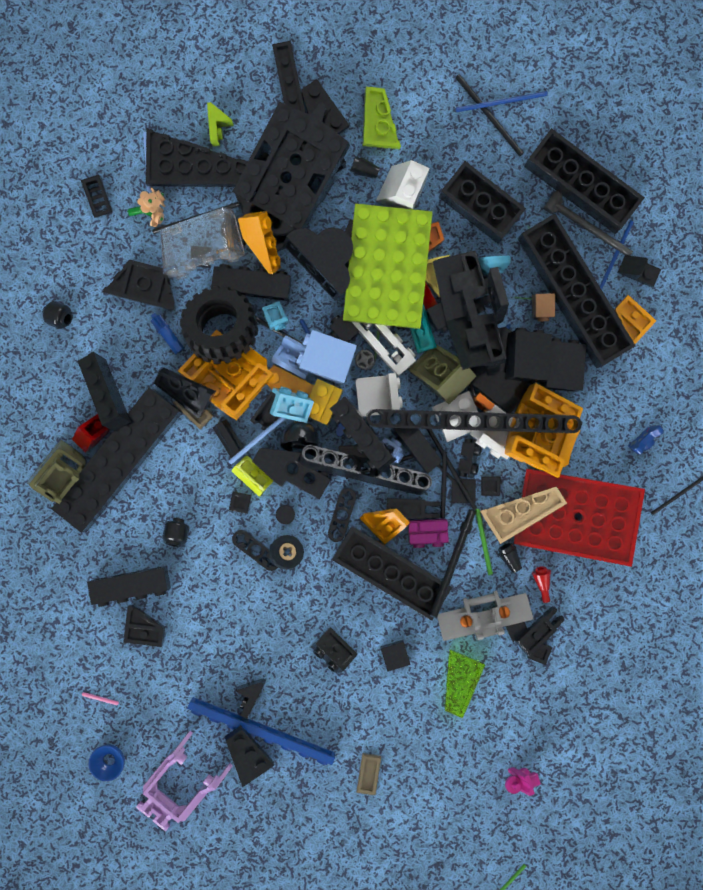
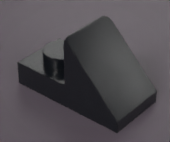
M625 255L617 273L649 287H654L661 269L648 264V258Z
M262 678L237 686L235 691L246 696L240 706L243 709L240 716L248 718L266 679Z

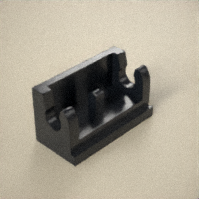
M272 391L250 420L253 424L260 423L262 430H266L280 418L270 414L276 396Z

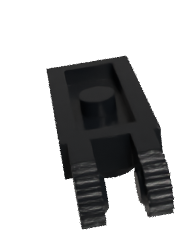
M387 498L386 510L397 508L405 518L411 519L439 518L440 514L436 512L425 513V506L438 507L440 502L425 501L423 499Z
M552 606L515 640L527 656H531L564 622L562 615L556 617L552 622L549 621L557 612L556 607Z

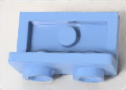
M285 336L280 347L273 355L271 362L303 379H306L309 372L298 369L300 364L296 363L300 352L304 353L306 346Z

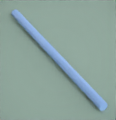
M280 417L233 456L229 463L232 465L286 418Z

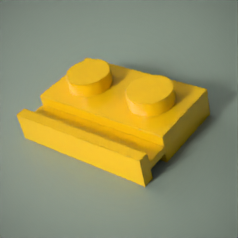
M317 379L309 396L314 401L309 418L328 426L333 414L330 408L339 401L343 390Z

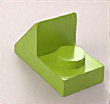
M208 102L210 142L213 147L220 146V140H223L222 128L219 127L234 125L231 118L211 102Z

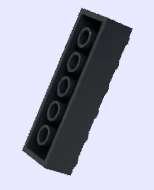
M552 128L524 165L526 169L556 191L561 192L565 198L614 234L623 228L645 198Z
M352 525L333 555L332 560L432 621L434 618L430 616L442 579ZM450 584L445 595L444 601L452 589V586Z

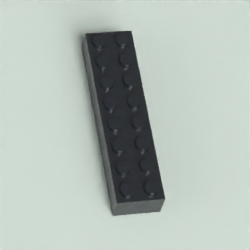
M554 213L521 233L518 241L549 292L555 294V302L580 343L587 345L586 353L596 368L602 367L634 348L636 345L556 214Z
M148 387L128 412L131 422L111 433L79 473V480L74 483L62 498L61 503L58 504L56 502L51 509L79 532H87L183 412L157 391Z

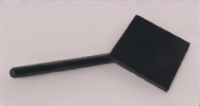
M441 464L437 465V467L442 471ZM447 472V477L451 480V503H469L456 480ZM461 479L476 504V480Z

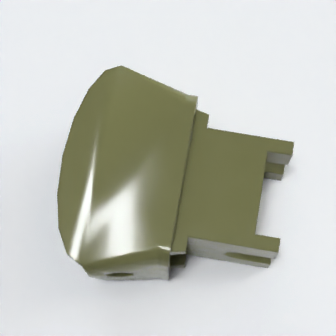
M60 440L31 475L27 484L51 502L60 504L62 498L74 483L79 480V473L86 466V460L80 452L63 440ZM63 454L77 463L76 470L60 460Z

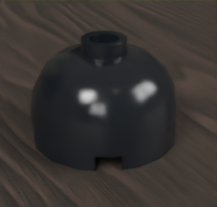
M300 421L289 423L281 433L280 446L288 451H293L292 447L303 449L308 445L318 446V432L309 423Z

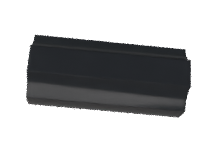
M227 419L212 427L231 458L244 448Z

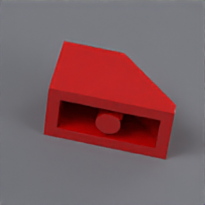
M96 414L77 428L72 440L86 453L96 446L111 429L102 426L99 416Z

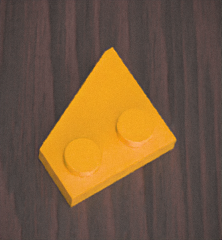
M629 295L614 309L634 344L656 322Z
M397 508L368 512L360 517V520L384 544L389 542L410 523Z

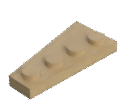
M554 487L480 512L499 543L502 544L566 505L567 502L558 488Z

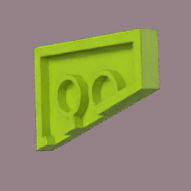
M367 86L365 88L362 146L400 149L401 145L396 135V127L391 117V109L385 88Z

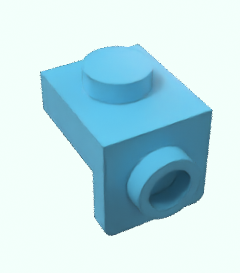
M280 301L262 308L270 330L275 329V331L286 328L285 324H288L289 320L283 311Z

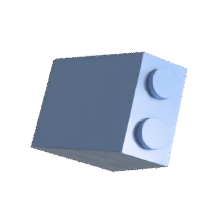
M314 330L310 334L306 333L303 345H306L304 353L300 352L296 362L300 364L298 369L334 383L343 384L357 345Z

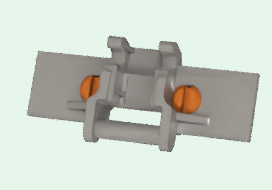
M497 590L493 591L492 594L476 598H463L465 608L440 613L437 617L443 641L475 634L477 640H483L485 637L505 634L502 627L534 620L526 593L500 599ZM494 601L495 608L471 613L470 607Z

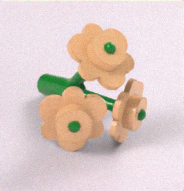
M151 187L152 193L146 191L140 193L137 203L141 206L129 208L127 212L129 216L142 213L151 216L150 226L157 227L164 219L163 209L160 207V204L165 207L163 201L166 199L163 193L159 190L155 191Z

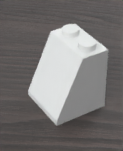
M412 160L391 166L376 202L388 207L414 209L426 183L430 168Z

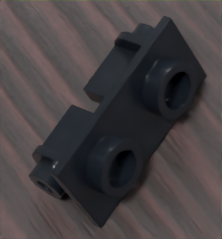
M465 438V442H462L461 455L467 456V460L460 459L458 467L459 476L474 478V475L478 473L479 464H477V457L481 455L482 447L475 443V439Z

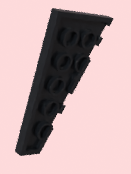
M146 128L147 186L235 187L248 162Z

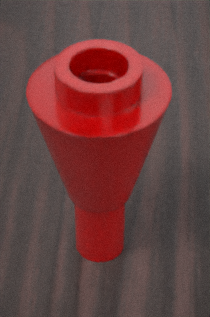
M543 566L537 567L532 572V575L541 591L543 603L550 602L551 570Z

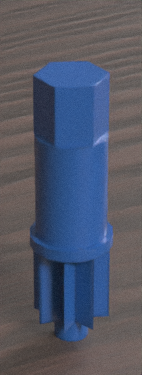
M152 314L151 323L174 354L177 355L185 348L161 314Z

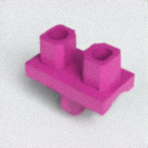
M512 767L508 769V772L512 774L505 782V788L508 792L517 794L521 791L529 796L535 794L533 788L541 785L537 773H530L527 768L518 770Z

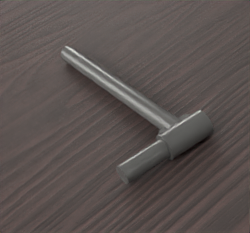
M553 192L543 208L550 214L558 211L622 254L629 256L632 254L633 251L562 205L561 192Z

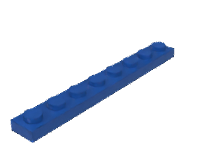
M194 697L188 705L187 709L191 710V713L194 715L207 716L210 721L225 723L228 728L233 730L242 725L251 737L258 736L263 738V741L266 743H276L281 745L282 749L287 751L294 750L305 758L312 757L317 759V762L322 765H333L335 759V752L251 719H246Z

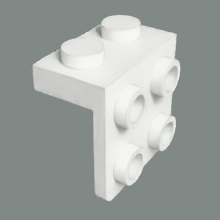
M390 373L386 376L358 378L355 381L358 411L362 416H366L368 411L372 409L400 410L403 407L402 397L398 395L400 378L396 377V373ZM375 412V413L371 414V416H372V415H379V413Z
M496 405L492 410L485 411L487 413H506ZM492 416L489 419V425L494 427L497 424V419ZM512 417L509 419V426L511 425V422L513 420ZM471 431L470 435L477 439L475 443L484 449L488 447L490 454L498 459L500 456L505 459L509 458L505 454L504 448L508 431Z

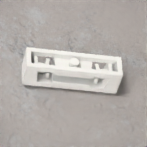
M352 322L359 330V334L387 366L396 373L397 377L415 363L414 357L416 355L409 347L406 349L401 344L403 340L397 333L392 334L389 330L390 326L375 324V328L387 342L404 356L402 358L397 351L391 355V358L395 360L397 365L389 358V352L368 330L372 324L362 323L368 330L366 331L360 323Z

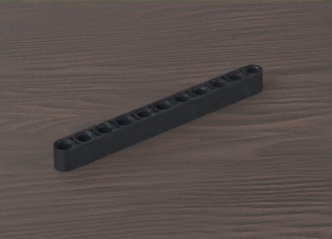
M372 409L366 414V421L370 426L381 428L577 433L582 427V421L574 415ZM375 412L380 415V421L376 424L370 421L371 414ZM393 413H397L400 416V421L397 424H392L390 421V416ZM413 414H417L420 419L416 425L410 422V417ZM434 414L439 417V422L436 425L430 423V417ZM453 415L458 417V423L455 426H452L449 421ZM472 416H476L478 422L472 427L469 424V419ZM492 416L497 419V424L494 427L489 425V419ZM511 417H514L516 425L511 428L508 422ZM530 418H534L535 420V426L533 428H530L528 426V421ZM552 418L555 424L550 429L547 423ZM570 419L574 423L571 429L567 427V422Z

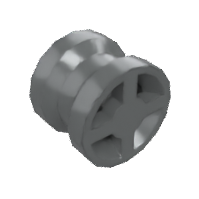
M368 350L359 351L355 357L357 366L363 370H370L376 362L375 356Z

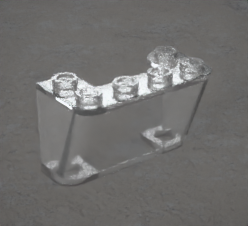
M230 208L216 209L160 230L163 274L168 275V277H174L177 280L187 278L191 271L197 269L196 266L202 264L204 266L211 265L217 259L236 262L240 260L239 257L245 256L235 214Z

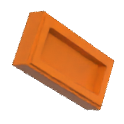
M481 393L476 394V397L473 398L475 405L483 412L490 411L495 406L494 403Z

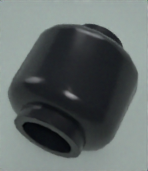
M57 301L49 302L42 311L44 322L57 329L69 326L73 319L71 309Z
M173 518V521L165 523L162 539L166 541V545L181 547V545L187 542L190 527L184 523L185 520Z

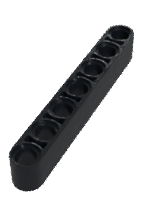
M308 445L304 447L299 457L301 465L306 468L416 495L424 494L432 485V479L426 473L389 465L382 471L388 476V478H384L380 474L381 471L377 470V468L373 470L370 467L366 458L318 446ZM305 454H311L314 459H307ZM324 459H330L332 464H327ZM343 463H348L351 469L345 468ZM362 467L367 468L370 473H364ZM399 476L404 477L406 483L401 482ZM418 481L423 482L424 487L419 486Z

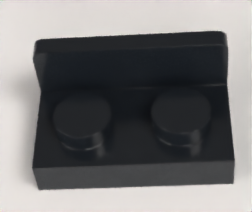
M331 627L311 646L314 650L313 653L318 658H323L328 663L327 667L332 672L337 673L343 672L358 655Z

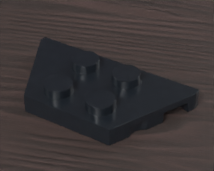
M128 260L123 269L113 277L114 280L109 286L103 289L104 294L176 311L168 270L165 268Z

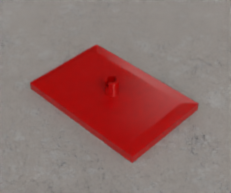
M526 469L522 498L557 487L567 504L516 534L514 544L632 567L645 489L561 474L557 478L547 472ZM576 513L582 514L581 520L575 519Z

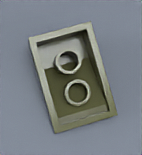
M436 344L437 348L424 352L408 371L439 398L450 404L471 383L476 375L470 368L462 371L458 357Z

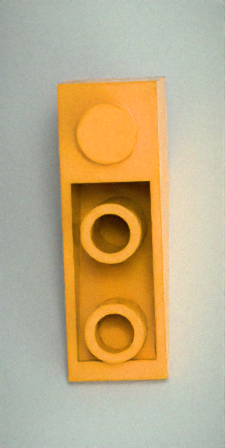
M267 211L247 213L240 217L238 222L244 241L269 274L275 273L281 268V259L277 253L276 239L272 233V223Z

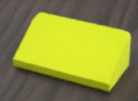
M246 455L234 466L232 472L255 494L260 496L272 484L273 480Z

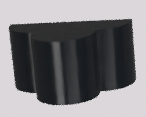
M335 227L324 229L318 235L309 229L300 228L293 230L286 236L283 246L330 297L336 301L346 291L350 282L349 271L345 266L353 253V243L350 236L344 230Z

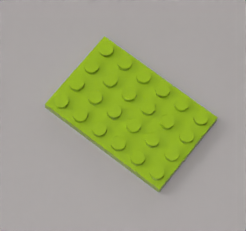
M355 204L351 237L353 253L349 259L348 271L350 282L346 289L343 321L420 329L433 211Z

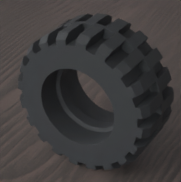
M213 286V289L208 290L206 288L202 290V293L193 295V300H188L185 304L186 309L182 310V318L180 319L181 332L191 351L198 358H203L206 362L213 360L214 364H221V361L230 363L232 362L231 359H240L243 352L247 354L250 350L249 345H254L256 341L255 336L258 335L257 319L248 298L245 295H241L240 291L236 289L231 291V288L223 286V289L219 288V286ZM228 314L237 318L234 327L224 335L209 336L203 333L205 324L214 316Z

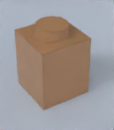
M555 294L532 295V318H538V322L549 321V318L555 317Z

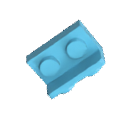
M282 386L280 389L273 388L272 392L276 396L270 414L307 423L314 403L308 397L309 394L303 391L294 393L291 389Z

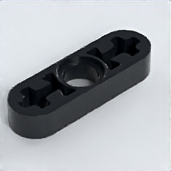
M350 488L343 489L337 500L328 530V537L333 542L343 540L356 500V493ZM347 491L351 492V496H353V499L348 500L347 505H351L350 509L339 506L340 502L344 504L345 498L342 497V494H346ZM345 510L348 514L347 518L339 520L336 516L337 511ZM334 521L339 524H345L344 528L340 526L339 532L342 535L338 536L337 539L333 538L331 533L332 530H336L337 525H333Z
M238 530L233 534V544L268 571H274L278 568L274 565L269 567L267 565L268 561L265 558L263 561L259 560L264 555L265 550L268 552L266 556L270 559V549L245 530ZM237 534H244V539L247 542H249L250 539L253 540V542L248 546L247 550L244 548L247 544H245L244 542H237ZM253 545L261 547L262 552L260 555L252 554L251 547Z

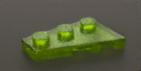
M450 648L444 709L451 714L463 718L485 664Z

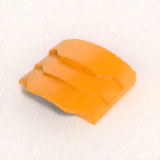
M216 329L211 336H221L223 334ZM251 347L247 354L243 352L240 359H231L232 362L230 363L221 361V364H214L213 360L206 362L203 358H198L193 354L178 370L181 376L215 390L216 392L210 402L235 420L246 411L250 402L274 376L267 369V359Z
M534 383L528 387L515 413L574 415L580 418L583 408ZM514 417L510 425L511 428L516 425ZM530 418L528 421L530 428L535 426L534 418ZM551 418L549 419L547 424L548 427L551 429L553 428L555 423L554 420ZM572 419L567 422V427L571 429L574 425ZM580 430L577 433L508 431L505 454L559 478L562 468L569 464L572 449Z

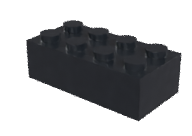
M466 161L463 162L439 195L442 201L497 244L501 242L526 209Z

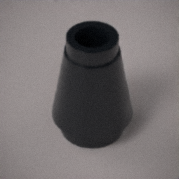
M355 156L350 171L354 172V175L377 178L380 167L362 156L360 158Z
M506 543L499 547L498 555L511 572L515 573L521 570L522 566L516 546H513L512 543Z

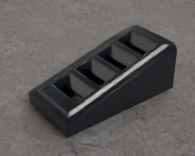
M101 175L81 180L94 218L113 213ZM98 183V187L89 189V185ZM101 190L102 194L91 196L92 192ZM99 198L104 199V201L94 204L93 200ZM106 205L107 210L105 211H96L97 207Z

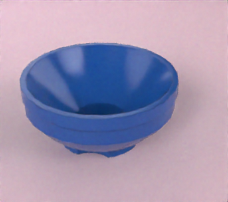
M110 744L96 748L89 758L91 774L101 781L116 779L123 771L125 765L122 751ZM105 755H113L115 758L114 764L107 765L104 762Z

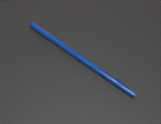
M544 91L456 107L455 110L457 113L548 96V92Z
M630 220L620 243L624 244L634 223ZM616 250L600 284L601 290L620 253L618 250Z

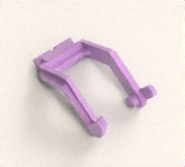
M192 731L187 733L176 749L165 758L144 784L143 795L148 799L145 803L140 801L136 806L148 818L152 813L155 814L156 817L153 819V822L165 832L170 827L168 823L170 819H174L177 823L185 821L205 795L216 790L233 766L229 763L220 776L215 775L212 777L208 775L203 781V786L187 805L178 806L158 789L157 781L170 766L176 762L181 765L188 756L184 754L185 749L183 746L193 734Z

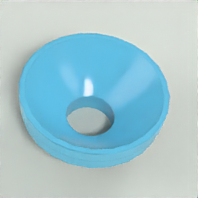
M511 256L478 258L484 275H488L490 268L494 267L499 268L500 274L503 273L510 265Z

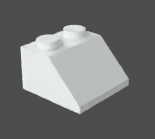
M469 391L457 396L450 404L443 402L432 407L433 411L478 412ZM456 415L450 417L449 421L452 426L458 423ZM472 416L469 419V424L472 427L478 422L476 416ZM441 429L447 442L472 431Z

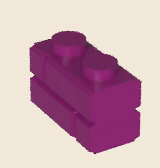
M447 519L408 520L410 522L408 524L409 544L413 545V548H424L425 544H432L433 547H443L444 543H449Z

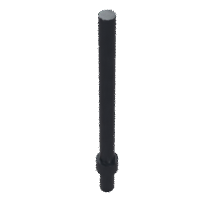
M469 509L465 521L461 523L459 529L461 532L430 616L433 618L438 617L467 535L471 533L473 527L471 524L476 513L474 510Z

